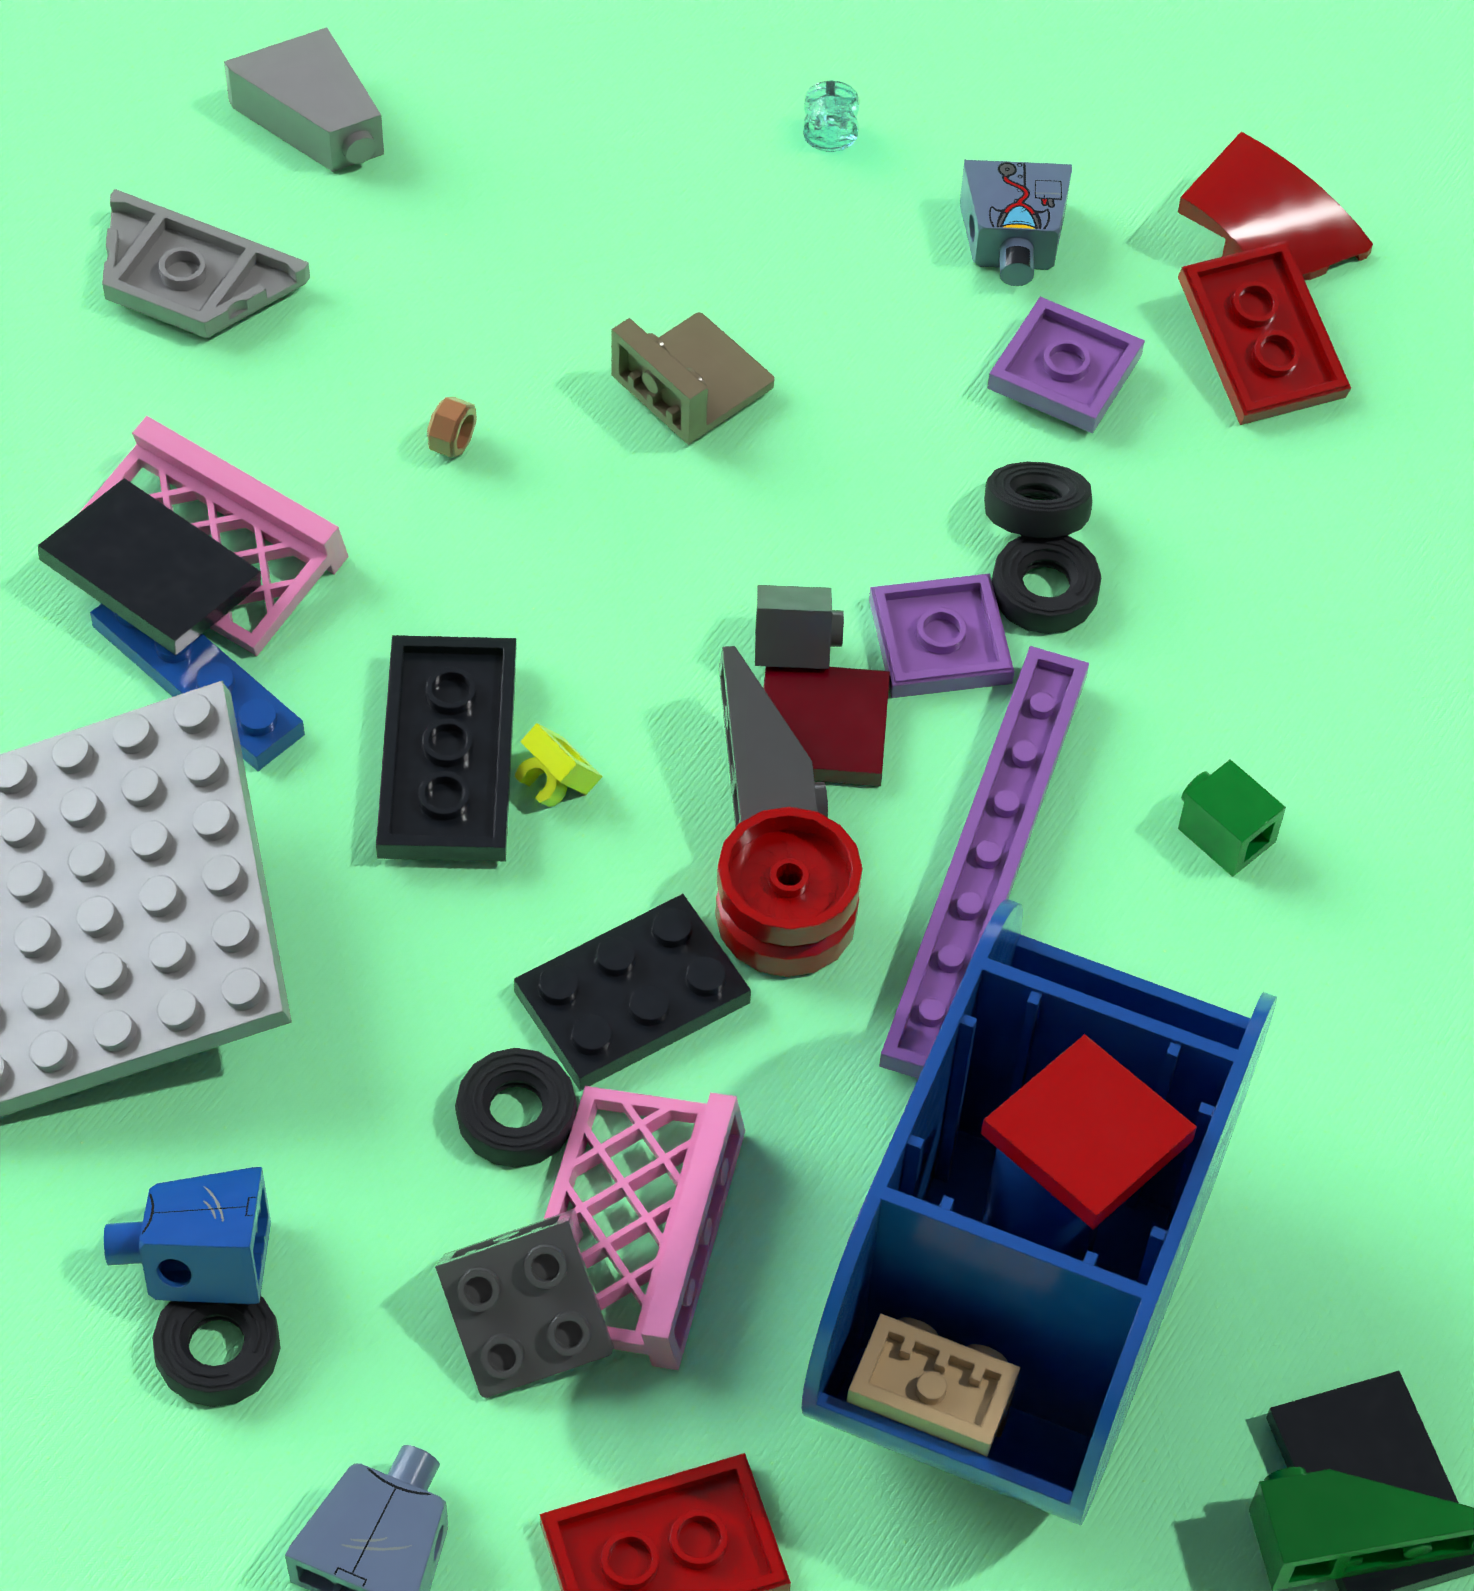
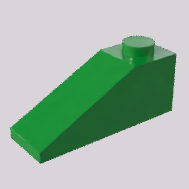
M1288 1467L1277 1470L1266 1476L1264 1481H1259L1249 1507V1513L1272 1591L1474 1554V1507L1331 1469L1306 1473V1470L1302 1467Z

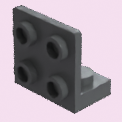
M575 1209L447 1252L435 1266L478 1391L484 1398L608 1357L613 1352L614 1345L579 1248V1243L584 1234Z

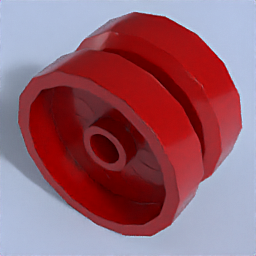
M795 807L763 810L740 822L723 842L717 867L718 891L715 916L720 938L738 960L759 972L784 977L815 973L838 960L853 940L858 916L863 867L856 843L840 824L817 811Z

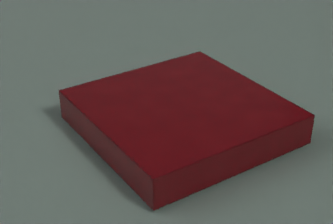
M830 666L829 669L765 668L764 690L812 760L814 781L881 786L890 671Z

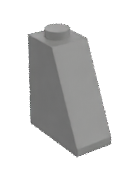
M327 27L224 61L228 99L232 108L330 171L335 172L384 155L381 113Z

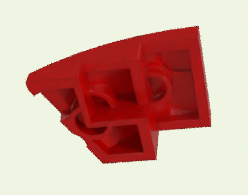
M1242 131L1180 197L1177 213L1225 238L1222 257L1287 240L1304 280H1312L1325 275L1330 265L1355 256L1358 261L1367 259L1373 248L1372 241L1362 228L1319 184L1277 152Z

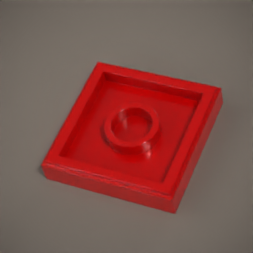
M1084 1034L988 1115L983 1121L981 1134L1089 1227L1094 1229L1193 1141L1197 1126Z

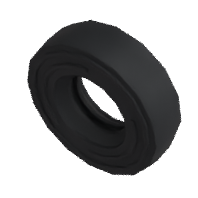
M1026 461L1011 463L994 470L988 477L985 485L984 503L986 516L993 524L1011 533L1039 538L1067 536L1081 530L1091 516L1093 501L1091 484L1083 475L1068 467L1048 462Z
M1021 535L1008 542L997 556L993 570L992 585L998 608L1010 622L1027 631L1051 634L1069 631L1085 622L1097 605L1102 578L1096 557L1080 541L1068 535L1053 538ZM1034 568H1052L1066 576L1070 587L1059 596H1038L1027 589L1024 585L1023 577Z
M510 1048L492 1052L471 1066L460 1082L455 1111L460 1134L475 1154L496 1165L518 1168L541 1163L561 1149L570 1136L576 1116L577 1101L572 1081L557 1061L539 1051ZM513 1087L526 1088L534 1092L541 1100L542 1111L537 1119L527 1126L519 1128L506 1127L497 1122L490 1111L491 1102L498 1093Z
M260 1296V1303L256 1304L170 1301L160 1312L152 1337L156 1367L167 1386L188 1402L209 1407L236 1404L258 1392L273 1374L281 1349L277 1318L262 1296ZM222 1320L231 1322L244 1335L242 1349L233 1360L226 1364L211 1366L203 1364L193 1357L189 1344L192 1335L199 1327L211 1321Z

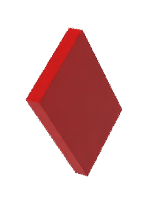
M1287 240L1181 267L1178 280L1240 425L1347 397L1351 386Z
M745 1453L539 1514L540 1526L561 1591H790L791 1582Z

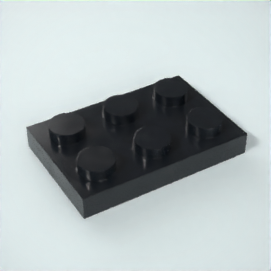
M684 894L514 978V993L579 1091L584 1090L585 1086H591L750 1004L751 989Z

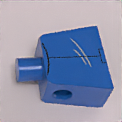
M251 1167L155 1184L149 1188L143 1221L108 1223L105 1225L104 1254L107 1265L142 1264L148 1295L155 1300L237 1304L260 1303L271 1227L263 1168Z

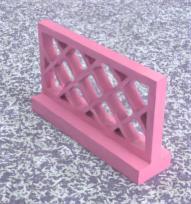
M146 416L132 432L136 442L134 448L82 510L123 478L131 482L137 473L144 468L160 478L161 492L149 495L172 511L175 504L195 500L206 504L209 520L191 524L207 535H211L220 544V533L246 528L255 533L257 548L234 553L250 564H260L263 585L258 587L238 605L265 600L267 614L252 633L233 622L232 611L224 615L210 629L258 656L324 572L327 570L335 575L349 557L339 527L156 420ZM170 484L177 487V489L170 490ZM217 512L223 514L224 517H219V518H218V517H217ZM265 540L273 545L265 546ZM294 556L306 563L295 579L271 583L268 561ZM280 597L274 604V598Z
M585 1086L544 1219L566 1212L569 1201L571 1202L579 1223L584 1222L598 1242L581 1253L586 1268L588 1269L608 1257L622 1278L596 1294L601 1310L629 1293L633 1294L641 1306L635 1331L607 1326L614 1349L648 1355L651 1365L654 1367L678 1371L680 1368L746 1131L737 1096L710 1092L708 1102L700 1103ZM598 1109L625 1113L633 1124L603 1143H600L592 1132V1126ZM671 1121L693 1123L694 1128L691 1138L667 1153L663 1151L652 1135L654 1131ZM643 1139L656 1157V1160L624 1178L610 1157ZM588 1142L592 1149L584 1153ZM602 1163L615 1184L582 1202L573 1189L576 1178ZM683 1163L681 1173H679L675 1167ZM667 1173L676 1186L674 1197L648 1213L634 1191ZM625 1197L639 1219L606 1238L592 1216ZM666 1222L664 1232L662 1233L658 1226ZM649 1232L659 1246L657 1256L654 1260L630 1273L616 1251ZM649 1282L646 1294H644L640 1287Z

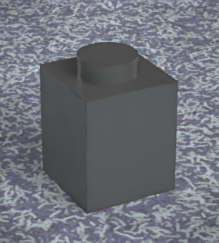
M757 585L755 666L829 669L830 647H842L844 610H832V588Z

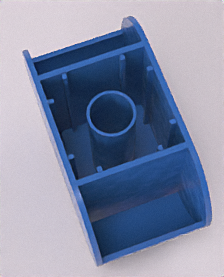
M1005 899L997 907L980 938L860 1209L839 1263L818 1327L806 1373L801 1409L805 1417L1081 1526L1107 1468L1213 1190L1267 1036L1277 996L1263 992L1251 1018L1021 935L1023 906L1018 902ZM1084 1034L1197 1126L1193 1141L1094 1229L1089 1227L981 1134L983 1121L988 1115ZM880 1314L897 1320L903 1317L920 1320L931 1326L938 1333V1336L964 1346L979 1344L990 1347L1001 1353L1008 1363L1021 1367L1005 1428L1001 1437L994 1438L987 1457L847 1402L848 1390Z

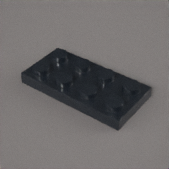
M392 635L376 836L377 859L506 862L517 638Z

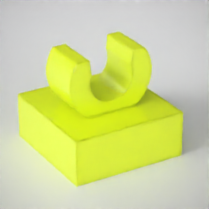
M538 723L520 741L534 757L523 761L517 768L514 777L519 782L530 787L541 774L546 773V785L535 797L541 804L553 807L560 803L566 794L567 786L587 795L603 777L563 736Z

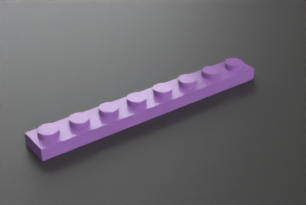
M1029 647L881 1051L879 1067L919 1078L987 924L1000 903L1010 897L1082 693L1090 663L1037 647Z

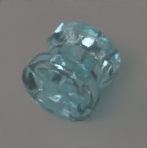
M833 80L822 81L809 88L805 93L804 111L806 116L803 123V135L809 145L820 151L837 152L843 151L854 144L859 132L857 115L860 99L857 91L844 82Z

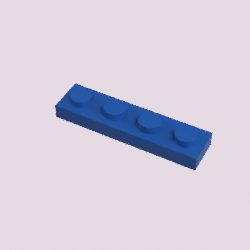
M100 604L90 612L93 628L172 697L223 681L232 696L243 759L256 771H260L305 735L304 723L301 718L203 634L177 655H174L103 604Z

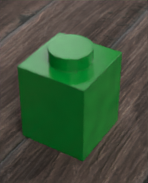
M1229 759L1212 774L1204 771L1187 785L1181 796L1184 805L1178 830L1233 877L1277 841L1286 807Z

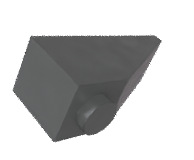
M735 646L722 647L718 673L735 828L740 822L763 810L783 807L817 811L828 818L825 782H814L812 760Z

